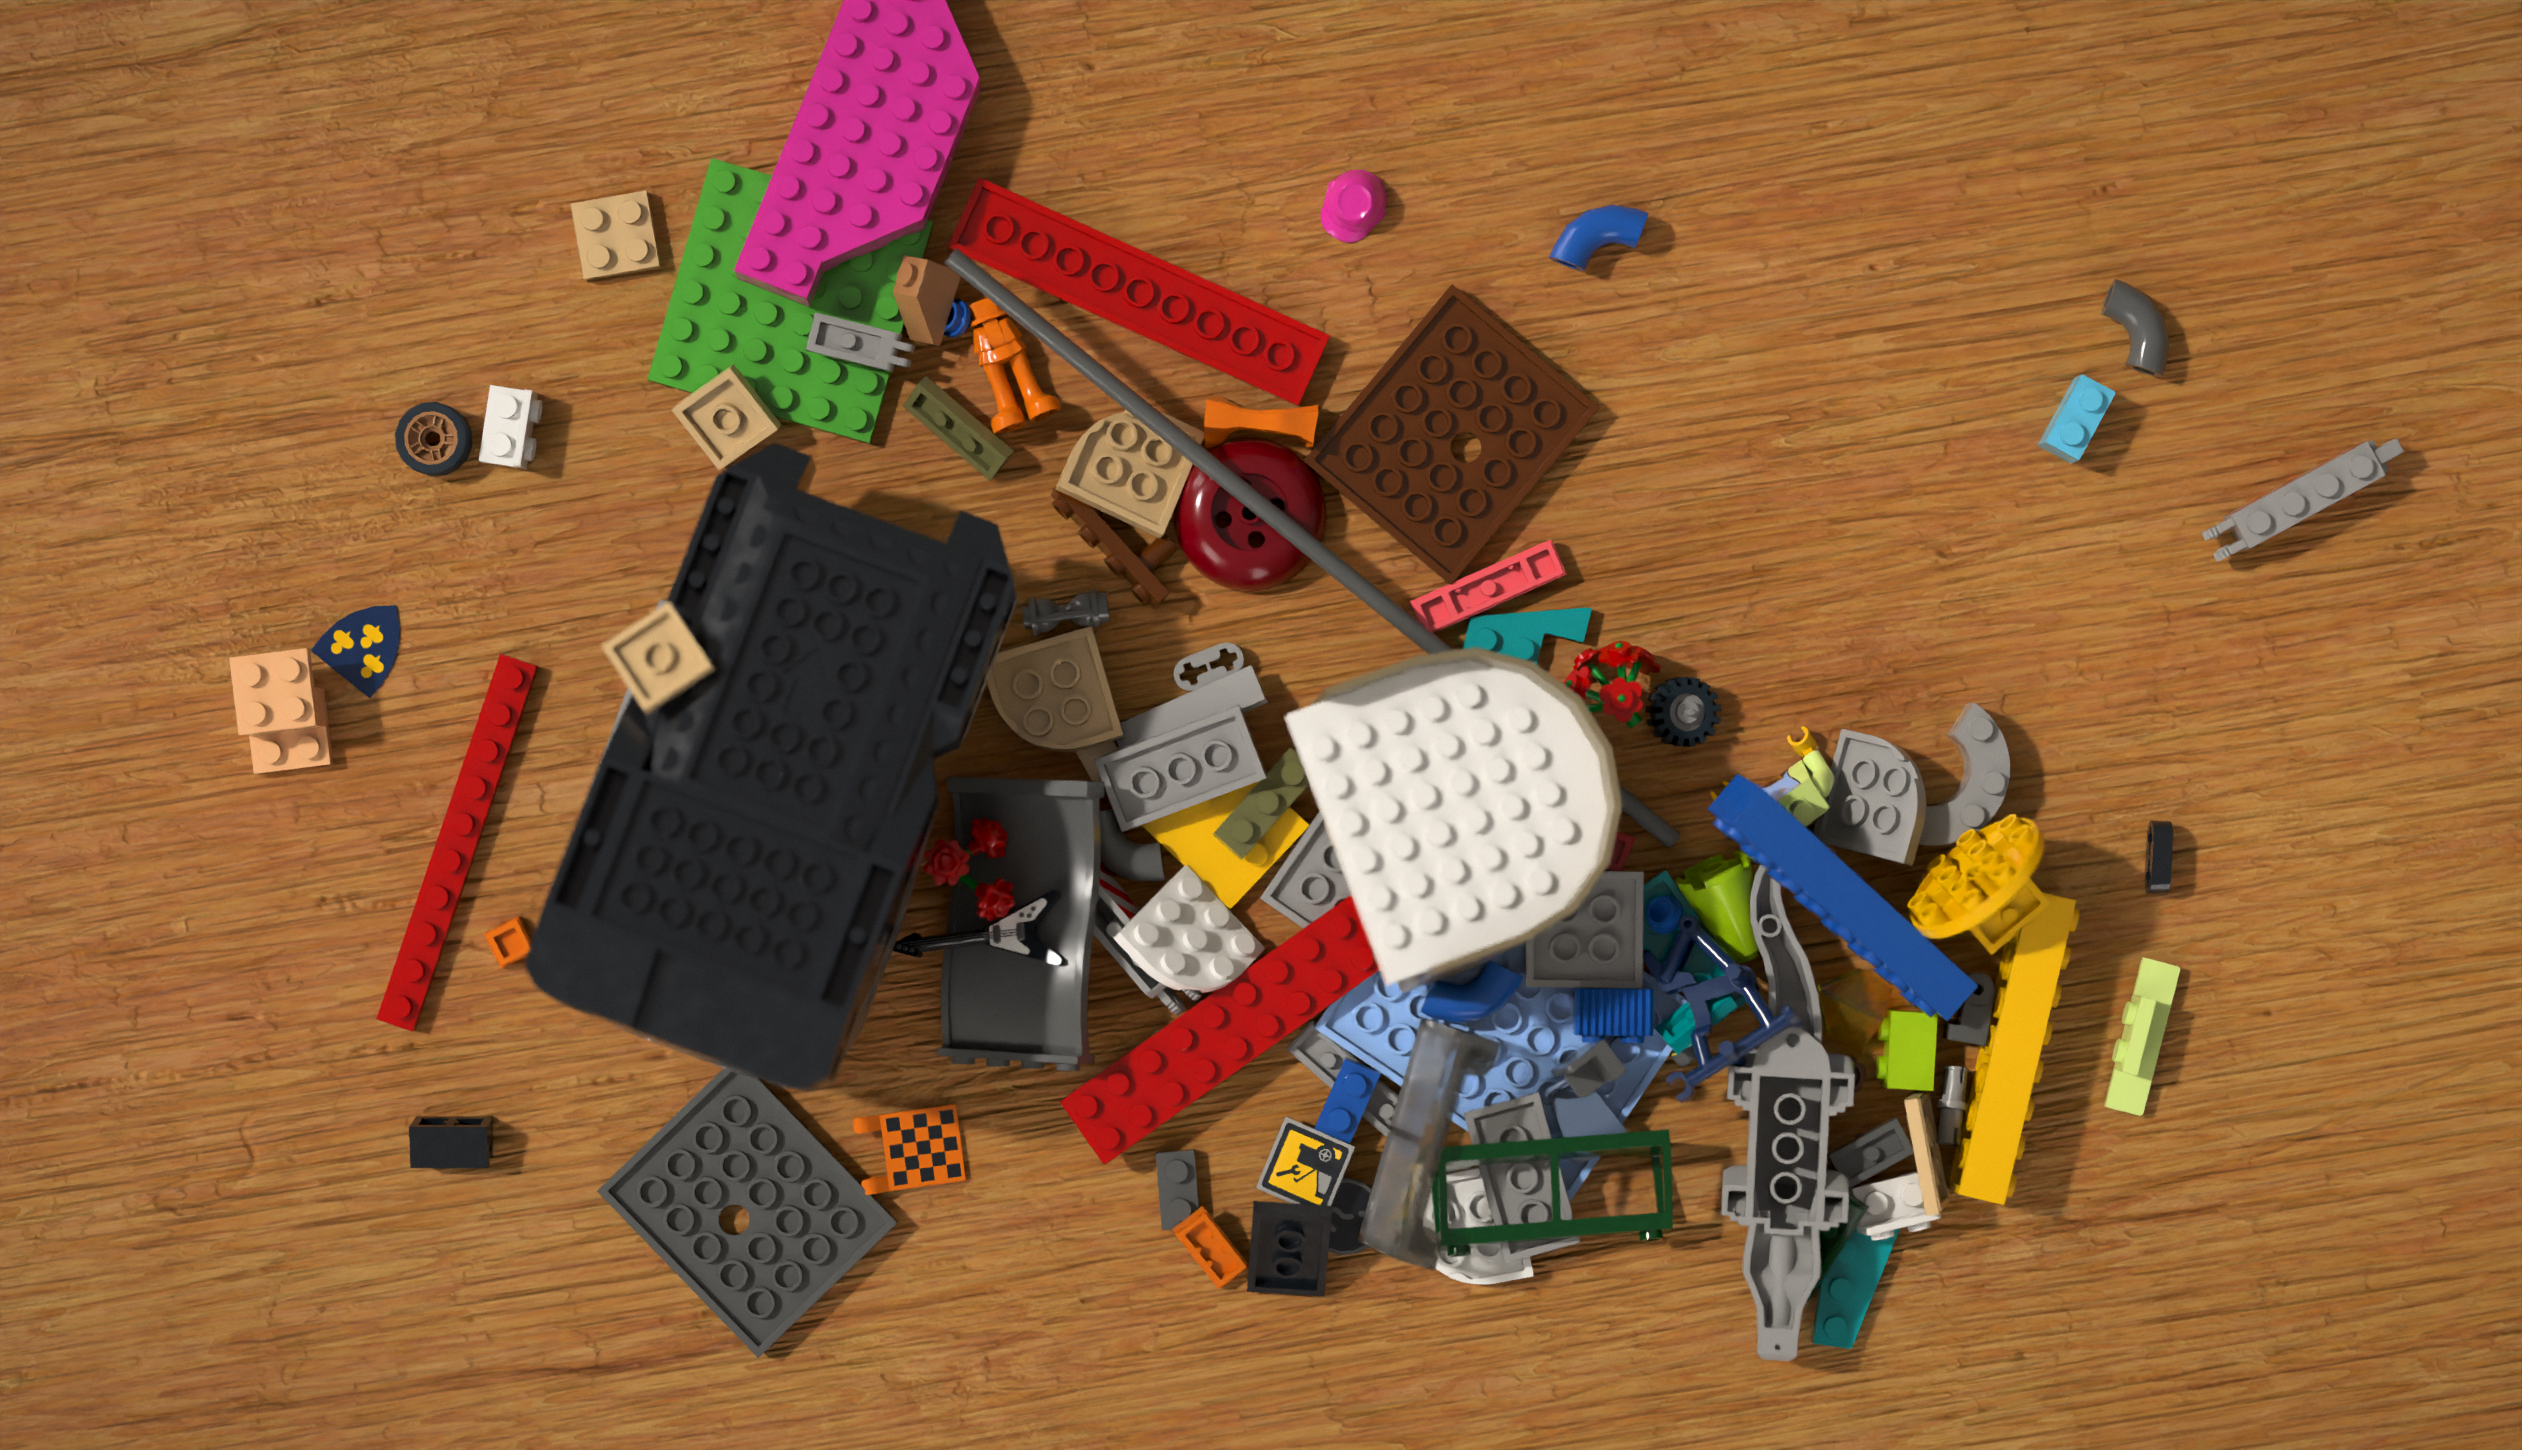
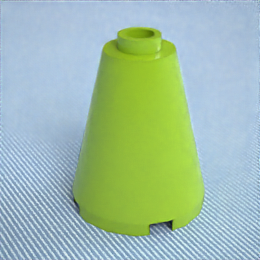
M1733 851L1734 859L1724 861L1722 854L1713 856L1687 868L1683 872L1685 879L1677 877L1676 882L1679 890L1713 939L1733 960L1736 959L1737 963H1744L1759 955V948L1756 944L1750 921V895L1754 877L1750 858L1743 851Z

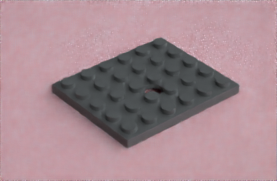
M725 1068L597 1190L758 1358L898 1223L895 1217L873 1195H865V1189L861 1186V1182L761 1079L738 1074ZM728 1205H740L749 1214V1225L741 1234H729L720 1225V1214Z

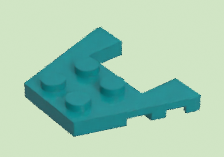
M1585 607L1471 616L1462 649L1477 647L1537 664L1544 634L1584 643L1592 609Z

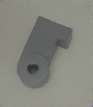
M1967 973L1966 975L1978 987L1959 1007L1956 1024L1945 1023L1942 1038L1986 1046L1995 986L1992 979L1983 973Z

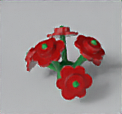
M1616 641L1599 650L1589 648L1581 652L1574 660V670L1566 677L1563 684L1579 695L1583 702L1585 697L1600 702L1586 705L1590 712L1603 711L1608 716L1613 715L1619 722H1626L1628 727L1632 728L1642 720L1637 713L1643 707V703L1639 699L1642 694V687L1638 682H1635L1639 672L1647 675L1650 672L1659 673L1661 666L1654 662L1655 658L1646 649L1639 646H1631L1626 641ZM1600 662L1608 663L1611 667H1617L1618 677L1614 679L1613 685L1609 683L1596 666ZM1626 667L1631 669L1628 678L1626 677ZM1591 673L1602 686L1599 693L1590 689L1592 681L1589 679Z

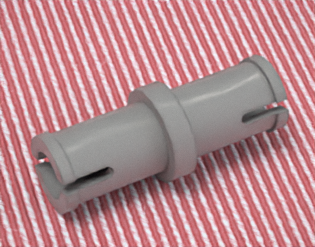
M1944 1066L1942 1100L1937 1101V1108L1940 1109L1936 1143L1961 1146L1963 1112L1968 1110V1103H1965V1093L1969 1069L1959 1066Z

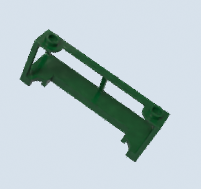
M1669 1129L1436 1147L1428 1159L1437 1251H1447L1448 1257L1471 1255L1470 1248L1477 1247L1478 1245L1626 1233L1639 1235L1641 1242L1662 1240L1663 1234L1673 1229ZM1623 1154V1157H1651L1657 1213L1570 1220L1561 1219L1559 1159ZM1661 1154H1662V1162H1663V1180H1662V1171H1661V1162H1660V1155H1661ZM1550 1160L1551 1221L1456 1229L1448 1227L1446 1173L1470 1169L1475 1165Z

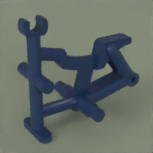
M1684 915L1680 918L1678 923L1679 931L1663 965L1658 962L1649 949L1643 954L1645 964L1662 991L1668 995L1683 991L1694 1016L1696 1029L1691 1033V1041L1699 1066L1687 1074L1677 1071L1671 1073L1666 1078V1082L1670 1086L1679 1081H1685V1090L1676 1096L1677 1100L1681 1103L1691 1100L1695 1095L1694 1087L1730 1064L1735 1066L1744 1065L1747 1053L1791 1025L1797 1028L1803 1024L1797 1012L1789 1004L1781 1007L1783 1013L1774 1017L1758 991L1759 986L1756 981V975L1751 968L1738 965L1692 915ZM1695 943L1725 975L1698 983L1690 972H1682ZM1733 993L1742 994L1761 1027L1734 1044L1730 1041H1723L1719 1045L1720 1053L1712 1057L1707 1038L1712 1034L1713 1026L1706 1002Z

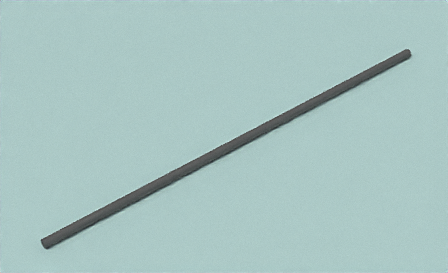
M958 248L945 261V264L1427 654L1454 651ZM1619 784L1622 801L1621 810L1667 848H1670L1677 841L1681 833Z

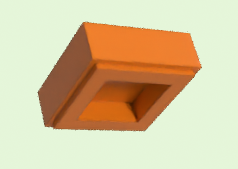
M517 917L484 934L500 968H504L528 955L532 939L521 917Z

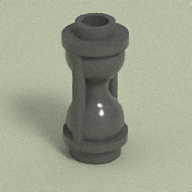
M1096 589L1090 590V593L1078 594L1066 605H1059L1047 598L1035 600V597L1029 598V606H1022L1025 629H1032L1034 636L1040 635V632L1053 630L1064 620H1071L1083 627L1094 625L1095 628L1101 627V623L1110 622L1106 592L1096 593Z

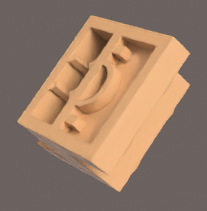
M303 648L229 658L238 734L249 736L254 774L333 765L324 688L314 687L310 649Z

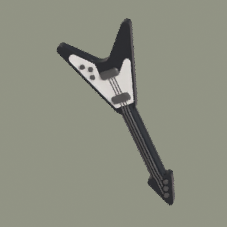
M1051 890L1006 916L988 924L981 930L924 937L914 932L895 942L892 951L921 958L923 952L987 945L1062 966L1065 963L1064 958L1041 940L1036 932L1038 924L1059 900L1061 893Z

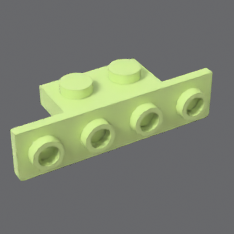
M2142 957L2131 1002L2128 1001L2122 1015V1024H2125L2122 1038L2118 1039L2114 1046L2112 1061L2115 1062L2104 1107L2138 1116L2143 1115L2180 973L2178 966Z

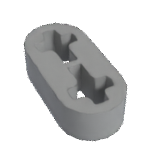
M1220 643L1180 660L1174 668V680L1183 690L1194 691L1241 670L1244 663L1243 653L1233 643ZM1227 649L1229 654L1236 653L1238 659L1233 662L1234 669L1227 671L1224 666L1211 669L1209 664L1220 658L1219 651ZM1191 663L1193 668L1206 665L1208 669L1207 672L1197 676L1198 683L1195 685H1191L1188 680L1181 681L1180 675L1185 672L1184 665Z

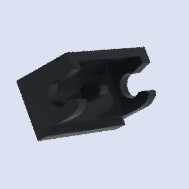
M416 1116L409 1126L410 1168H488L490 1166V1156H493V1117Z

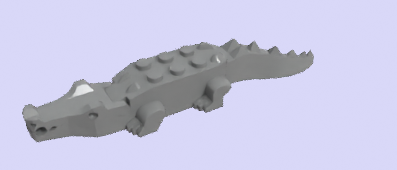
M1760 864L1755 874L1750 895V921L1756 944L1764 961L1768 979V1007L1774 1017L1783 1013L1781 1007L1789 1004L1797 1012L1803 1024L1797 1028L1791 1025L1763 1043L1758 1049L1747 1053L1744 1065L1735 1066L1730 1064L1728 1066L1727 1099L1735 1100V1106H1742V1110L1749 1111L1746 1165H1732L1723 1171L1721 1214L1730 1216V1221H1738V1225L1748 1226L1742 1259V1273L1756 1305V1352L1765 1360L1790 1361L1797 1356L1802 1310L1820 1278L1819 1230L1829 1231L1830 1227H1839V1223L1848 1222L1849 1179L1841 1172L1826 1170L1829 1115L1836 1116L1837 1112H1845V1107H1853L1855 1074L1854 1062L1849 1056L1827 1053L1821 1045L1822 1020L1819 997L1808 958L1787 919L1781 898L1780 885L1766 873L1768 870Z

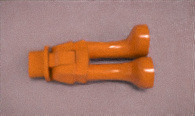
M988 298L970 304L969 307L973 320L970 323V327L974 330V354L979 355V366L984 368L989 379L998 408L997 414L991 420L993 433L995 435L1004 434L1027 425L1003 365L1010 363L1031 423L1041 421L1061 411L1062 407L1057 397L1044 394L1039 387L1026 354L1027 346L1021 340L1023 335L1008 318V314Z

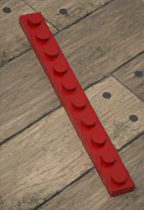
M504 654L499 656L382 1000L377 1020L412 1032L416 1031L539 666Z

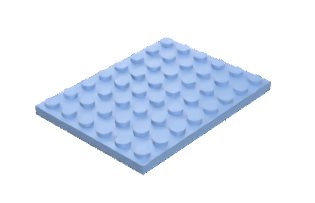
M1526 941L1490 959L1524 978L1506 1005L1481 1021L1454 1024L1429 1017L1421 1013L1420 1010L1433 983L1403 993L1397 982L1386 986L1382 973L1379 970L1328 1006L1314 1027L1466 1131H1468L1463 1112L1538 1091L1551 1138H1563V1134L1547 1090L1565 1079L1563 1076L1555 1077L1551 1070L1585 1044H1588L1582 1042V1035L1573 1034V988L1525 987ZM1488 961L1442 980L1455 985L1469 984L1478 979ZM1644 970L1643 988L1654 989L1653 1036H1644V1043H1621V1036H1605L1606 1043L1627 1072L1614 1081L1606 1082L1596 1090L1621 1124L1624 1123L1672 1051L1671 1047L1655 1030V1027L1687 1002V999L1678 993L1666 994L1662 991L1655 978ZM1601 1156L1576 1164L1572 1162L1571 1158L1559 1159V1167L1570 1201Z

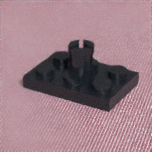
M1254 1201L1247 1292L1324 1296L1332 1206Z

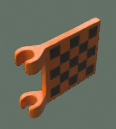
M956 1104L862 1116L853 1119L854 1132L857 1134L882 1131L887 1176L862 1179L861 1186L865 1189V1195L966 1181Z

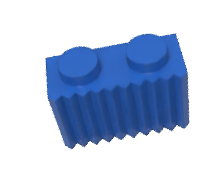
M1573 988V1034L1582 1035L1583 1043L1605 1040V1036H1621V1043H1644V1036H1653L1654 989Z

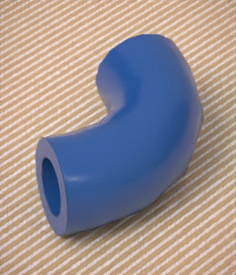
M1608 205L1587 210L1566 225L1553 246L1549 258L1568 268L1585 271L1593 253L1603 245L1617 243L1635 249L1648 212L1618 205Z
M1489 960L1478 979L1469 984L1455 985L1442 979L1434 982L1420 1012L1429 1017L1454 1024L1481 1021L1506 1005L1519 988L1524 977Z

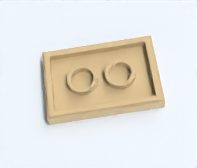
M1915 1091L1904 1102L1925 1215L1929 1216L1940 1214L1949 1204L1950 1198L1940 1144L1936 1143L1938 1133L1930 1091Z

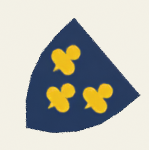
M396 605L373 606L351 613L337 621L327 630L310 651L367 697L371 698L393 667L398 651L400 625Z

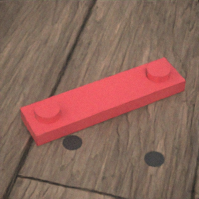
M1550 539L1459 579L1451 585L1448 584L1410 601L1417 620L1432 633H1435L1567 574Z

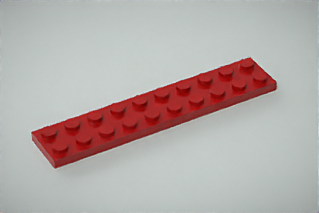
M980 177L947 246L952 251L958 248L966 256L978 263L1299 407L1330 338V335Z
M1352 895L1247 968L1232 982L1213 992L1060 1101L1103 1165L1109 1163L1380 970Z

